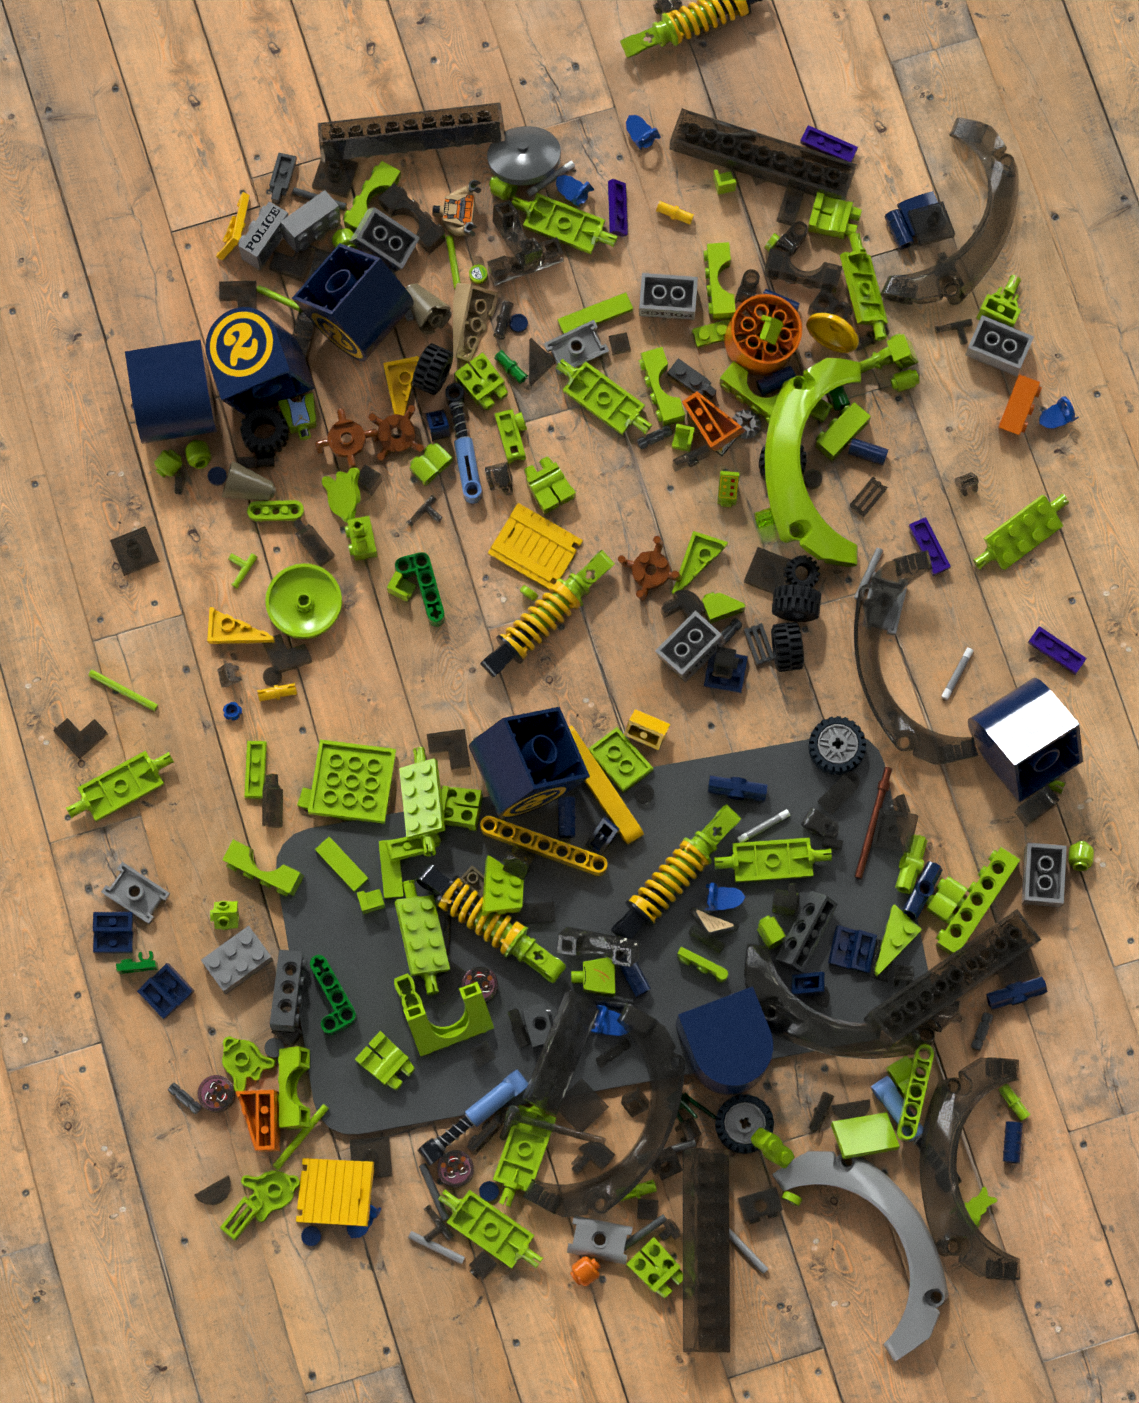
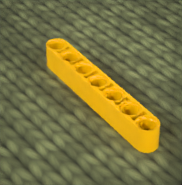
M571 725L569 729L590 775L584 782L610 821L620 829L619 834L624 842L629 845L643 836L644 833L577 731Z
M486 816L481 820V832L487 837L595 876H602L607 871V860L601 855L492 816ZM488 822L495 825L490 831L484 828V825ZM505 829H510L513 834L510 837H505L502 835V832ZM522 836H529L531 841L527 844L520 841ZM541 842L549 844L547 850H541L538 846ZM559 849L567 850V855L564 857L558 856L557 851ZM578 855H583L586 860L584 863H577L575 858ZM596 862H602L604 868L596 870L593 865Z

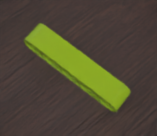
M927 1044L920 1045L915 1050L897 1127V1136L902 1141H910L917 1133L934 1057L933 1048ZM926 1050L929 1054L928 1059H922L919 1051ZM915 1070H923L924 1078H917ZM912 1088L918 1089L920 1097H913L910 1090ZM908 1107L914 1108L916 1111L915 1117L907 1115L906 1109ZM902 1127H909L911 1129V1136H904L902 1134Z

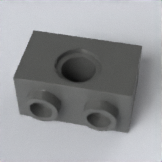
M545 1003L522 1009L532 1049L554 1044L558 1034L556 1027H551L549 1019L553 1017L550 1007L546 1008ZM538 1021H543L546 1023V1028L544 1030H537L535 1024Z

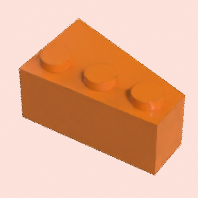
M1020 374L1018 375L998 428L1016 435H1020L1021 432L1025 433L1028 422H1025L1027 415H1032L1035 407L1032 402L1034 397H1039L1042 389L1039 386V381Z
M698 391L682 401L707 443L715 452L747 431Z
M235 1091L239 1098L241 1110L245 1116L255 1150L259 1152H281L278 1121L279 1091Z

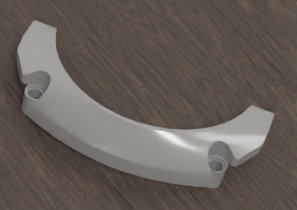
M808 1151L792 1160L787 1168H780L772 1175L782 1191L812 1184L836 1186L865 1198L887 1217L898 1233L906 1252L910 1272V1288L902 1319L883 1345L895 1362L930 1338L940 1315L939 1310L936 1308L947 1301L949 1293L943 1266L934 1240L918 1210L903 1191L886 1174L862 1156L852 1158V1165H847L842 1154L836 1157L834 1151ZM934 1291L940 1292L942 1295L941 1301L934 1298Z

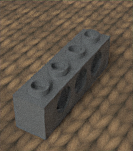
M810 891L776 960L789 969L803 973L838 904L827 895Z
M279 949L270 1017L271 1030L295 1032V1026H299L300 1014H297V1009L302 1005V995H299L300 988H304V977L301 976L302 970H306L307 958H304L303 951ZM291 969L296 971L294 975L286 974ZM287 988L294 989L290 994L284 993V990ZM284 1007L292 1008L287 1013L281 1011Z

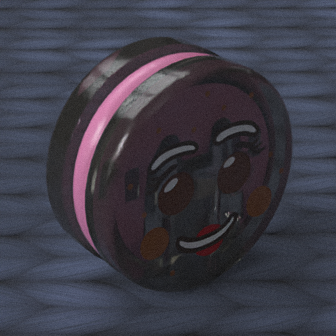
M481 966L468 970L462 979V987L478 982L485 1003L492 1001L498 992L496 975L490 969Z
M209 1076L199 1085V1102L210 1112H224L234 1103V1086L224 1076Z
M452 1150L440 1158L437 1172L440 1180L446 1186L461 1188L472 1180L474 1164L470 1156L465 1152Z

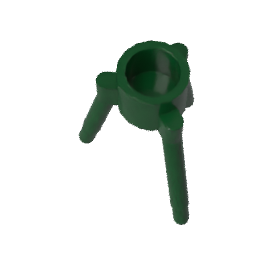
M678 1090L669 1098V1101L672 1103L669 1107L676 1114L687 1136H690L691 1133L678 1108L680 1111L685 1108L697 1119L696 1113L688 1106L690 1102L713 1119H716V1115L692 1099L686 1092L683 1093L681 1090Z

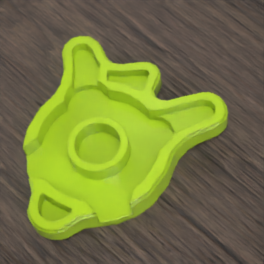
M356 467L350 468L348 473L338 471L336 473V481L330 476H324L321 481L327 490L330 509L341 517L344 522H347L349 519H355L357 511L355 508L361 500L358 488L360 471Z
M231 1036L223 1040L222 1064L234 1080L235 1091H245L248 1078L259 1081L264 1070L275 1067V1060L262 1055L259 1048L253 1042L235 1039Z
M271 1170L257 1177L244 1175L241 1178L242 1185L254 1191L248 1199L260 1208L256 1215V1220L258 1222L266 1221L270 1213L286 1207L291 1202L295 1190L300 1185V1180L297 1176L288 1175L278 1170Z

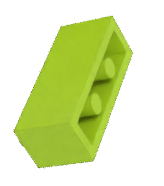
M855 402L851 406L846 405L841 411L842 415L838 419L834 418L828 425L830 428L826 432L822 431L816 438L815 447L831 461L870 422L871 416Z

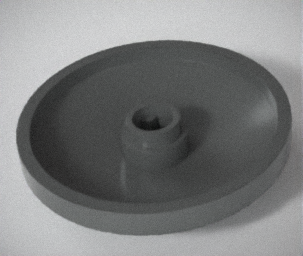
M533 126L512 128L498 135L490 144L487 152L488 165L493 175L503 182L513 185L538 183L548 178L558 168L561 161L560 144L557 138L545 129Z

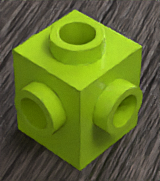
M238 901L214 902V909L210 910V921L214 922L215 929L227 930L238 928Z

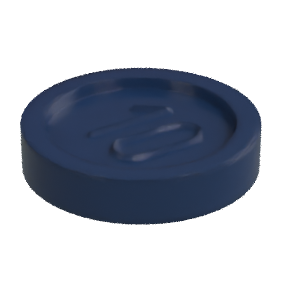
M523 314L513 315L509 321L510 328L514 332H523L528 326L527 318Z
M213 467L209 470L208 480L211 484L219 486L226 481L227 474L223 468Z
M486 1181L480 1186L479 1194L485 1201H493L499 1195V1188L496 1183Z
M308 1226L302 1231L301 1239L307 1246H315L321 1240V1232L315 1226Z

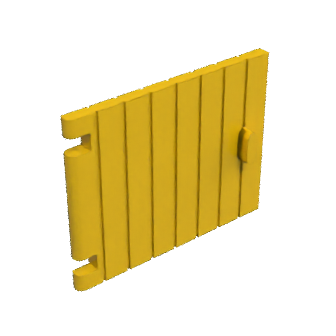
M517 503L487 554L550 590V587L554 585L550 583L551 580L555 579L557 581L559 578L561 579L577 552L572 545L575 543L580 546L583 540Z
M302 1158V1165H307V1171H301L297 1210L303 1211L302 1216H296V1222L368 1227L375 1162Z

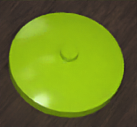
M307 563L295 564L283 569L272 579L266 592V610L273 625L283 634L297 639L314 638L327 632L336 623L342 609V594L336 579L324 568Z

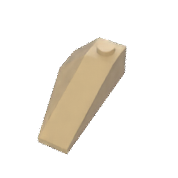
M456 284L453 299V357L465 361L471 360L479 344L478 339L482 331L486 330V323L489 317L493 316L495 312L498 292L473 284Z

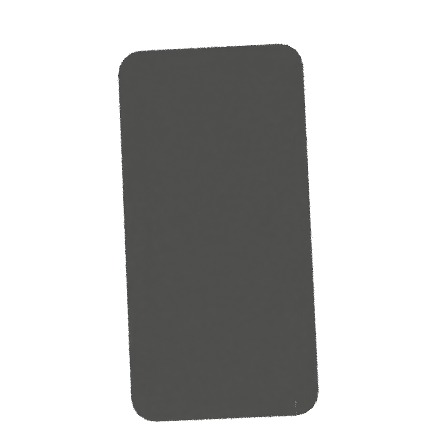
M809 739L653 767L654 771L625 793L606 775L641 827L644 835L627 845L619 834L601 855L608 863L607 871L602 876L592 875L483 835L480 823L484 817L492 816L501 819L490 796L483 797L477 831L464 827L445 825V831L437 833L441 842L440 846L435 847L436 854L434 856L431 852V856H424L422 854L400 860L402 883L407 880L411 883L410 880H414L417 896L433 895L428 890L422 888L415 880L427 864L433 865L451 880L456 875L461 878L471 865L484 875L485 860L487 856L493 857L524 878L522 909L520 912H508L505 917L507 915L511 916L509 923L512 925L518 921L527 927L526 935L536 939V943L560 959L566 965V969L555 983H551L524 961L519 962L514 955L511 954L508 957H504L500 951L501 946L494 948L492 947V940L489 942L484 941V934L477 936L475 928L468 929L467 922H459V915L452 917L450 909L444 911L436 906L450 969L446 972L437 973L435 976L439 993L433 995L432 992L431 995H427L425 982L421 976H411L416 987V993L422 1000L430 1023L435 1026L446 1027L453 1025L461 1019L465 1011V1005L459 988H462L463 979L471 970V982H478L480 989H487L482 986V983L484 981L490 982L487 979L490 971L496 977L498 987L494 997L485 1002L494 1029L423 1056L419 1054L403 1011L402 999L397 994L394 985L395 978L407 973L410 975L395 907V901L397 899H405L406 896L403 887L404 897L384 899L379 841L406 837L404 811L387 814L385 824L353 820L308 828L293 834L281 847L277 856L276 869L284 864L304 875L295 895L288 894L286 897L280 894L288 949L303 951L304 958H307L306 970H302L301 976L304 977V988H300L299 995H302V1005L298 1007L304 1046L310 1049V1069L308 1071L316 1110L322 1104L329 1108L321 1119L329 1128L342 1134L360 1135L464 1116L468 1108L494 1089L516 1069L519 1070L530 1085L500 1109L535 1103L538 1090L544 1092L541 1099H543L545 1092L550 1094L548 1100L694 1074L675 1026L678 1014L752 986L772 1034L773 1054L771 1059L902 1036L916 1030L927 1019L932 1007V986L921 933L878 976L875 975V966L880 954V947L890 916V909L895 904L902 910L910 894L901 893L895 888L900 873L899 862L904 853L890 787L884 797L862 879L854 877L878 794L877 786L882 779L885 763L879 750L866 739V751L862 761L854 770L842 775L825 773L813 763L809 755ZM839 742L834 744L836 749H840L841 745H839ZM710 775L724 778L740 777L749 782L767 784L765 802L750 799L734 800L725 795L707 793ZM584 781L561 796L575 798L576 828L574 838L558 837V799L529 813L513 818L501 819L592 853L595 852L585 845L604 817L610 820ZM727 804L741 820L716 845L717 850L709 855L712 863L705 866L701 872L697 869L694 871L697 878L692 879L689 877L687 880L690 882V885L688 887H685L683 884L680 886L683 893L678 894L675 892L673 894L676 897L675 902H671L668 898L664 900L669 905L667 910L663 909L660 905L657 907L662 912V916L655 919L653 927L644 924L633 939L624 944L611 932V928L630 910L625 902L633 895L639 896L638 889L640 887L646 888L645 882L652 880V874L659 872L660 865H666L668 857H673V851L680 848V843L684 837L690 840L693 839L694 834L697 831L701 832L715 817L716 813ZM786 809L791 816L745 842L810 838L811 849H831L832 861H820L813 864V877L735 883V874L732 868L715 870L714 857H729L733 854L732 843H739L737 840L738 836ZM491 822L484 825V828L489 831L495 827ZM713 828V830H714L713 835H717V833H716L717 828ZM505 829L502 832V835L505 837H510L513 834L510 829ZM525 835L521 837L520 841L527 844L531 841V838ZM328 837L342 849L369 879L355 892L315 851ZM541 842L538 847L541 850H547L549 844ZM563 848L557 851V855L560 857H564L568 853ZM578 855L575 858L577 863H584L586 860L583 855ZM596 862L593 867L596 870H601L604 868V864ZM716 883L718 888H737L742 891L745 899L741 905L733 909L705 910V908H709L707 904L709 888L706 887V884ZM380 889L386 908L363 914L357 892L364 891L367 893ZM468 890L466 894L470 896L472 891ZM810 891L827 895L838 906L802 973L789 969L776 960L784 942L768 950L757 929L762 918L768 915L770 917L774 916L787 938ZM476 896L474 900L478 902L480 898ZM699 910L732 923L733 926L709 932L696 911ZM910 918L919 926L918 919ZM840 925L877 935L869 973L828 964L836 926ZM680 947L725 968L728 971L727 980L722 983L718 982L715 975L709 972L707 974L701 973L697 970V966L691 963L686 965L680 962V958L677 957ZM633 954L651 987V990L638 997H635L617 963ZM315 955H322L327 959L357 1015V1020L353 1025L335 1035H327L321 1028L322 1019L334 1012V1009L310 967V960ZM538 956V957H535L534 959H535V960H538V959H541V957ZM614 956L615 996L623 997V999H633L632 1010H627L624 1007H606L608 1010L623 1014L630 1019L633 1028L629 1033L616 1036L591 1032V1029H595L593 1023L595 1015L599 1013V1009L596 1007L598 1004H595L596 994L583 992V983H572L571 971H583V962ZM317 961L316 967H319L321 973L323 974L325 972L322 966L323 963ZM478 972H481L482 974H485L486 977L482 976L474 978V975ZM825 972L824 993L822 996L792 995V975ZM328 977L324 980L323 984L331 986L334 983V979ZM341 994L333 997L334 1003H341L343 1000V995ZM776 997L787 1006L790 1005L793 1011L804 1017L805 1022L803 1025L798 1027L786 1018L781 1019L780 1015L769 1009L767 1006L772 998ZM545 1003L546 1008L550 1007L553 1018L549 1020L551 1027H556L558 1037L555 1038L554 1044L532 1049L522 1009ZM346 1011L342 1015L344 1020H350L353 1017V1013L350 1011ZM328 1021L325 1024V1028L332 1030L335 1028L336 1023ZM538 1021L535 1024V1028L537 1030H544L546 1023ZM379 1031L409 1057L410 1062L416 1069L409 1077L402 1071L397 1075L403 1082L397 1091L389 1086L386 1087L355 1060L366 1046L379 1058L383 1059L369 1046L370 1041Z

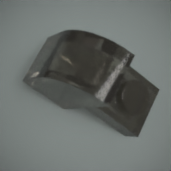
M688 590L676 591L674 593L675 600L670 599L664 602L661 607V613L664 618L680 610L686 619L695 610L701 616L705 615L706 611L700 598Z
M585 1143L578 1148L583 1156L580 1157L578 1155L571 1163L573 1165L571 1171L578 1176L590 1161L603 1171L616 1154L602 1143Z

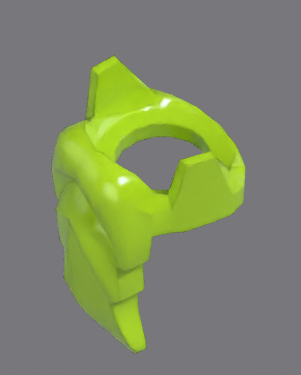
M982 1187L977 1197H973L968 1203H959L949 1214L952 1215L957 1211V1220L964 1227H972L968 1232L970 1235L981 1225L979 1223L980 1216L987 1211L988 1206L996 1203L997 1199L988 1196L987 1188Z

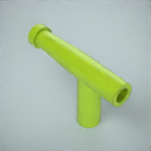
M231 553L228 560L242 567L235 581L231 584L234 588L238 589L239 584L258 558L256 555L251 553L247 561Z

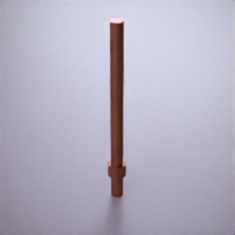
M890 767L884 768L882 779L877 786L878 794L854 876L858 879L863 877L884 797L890 787L889 779L892 772Z

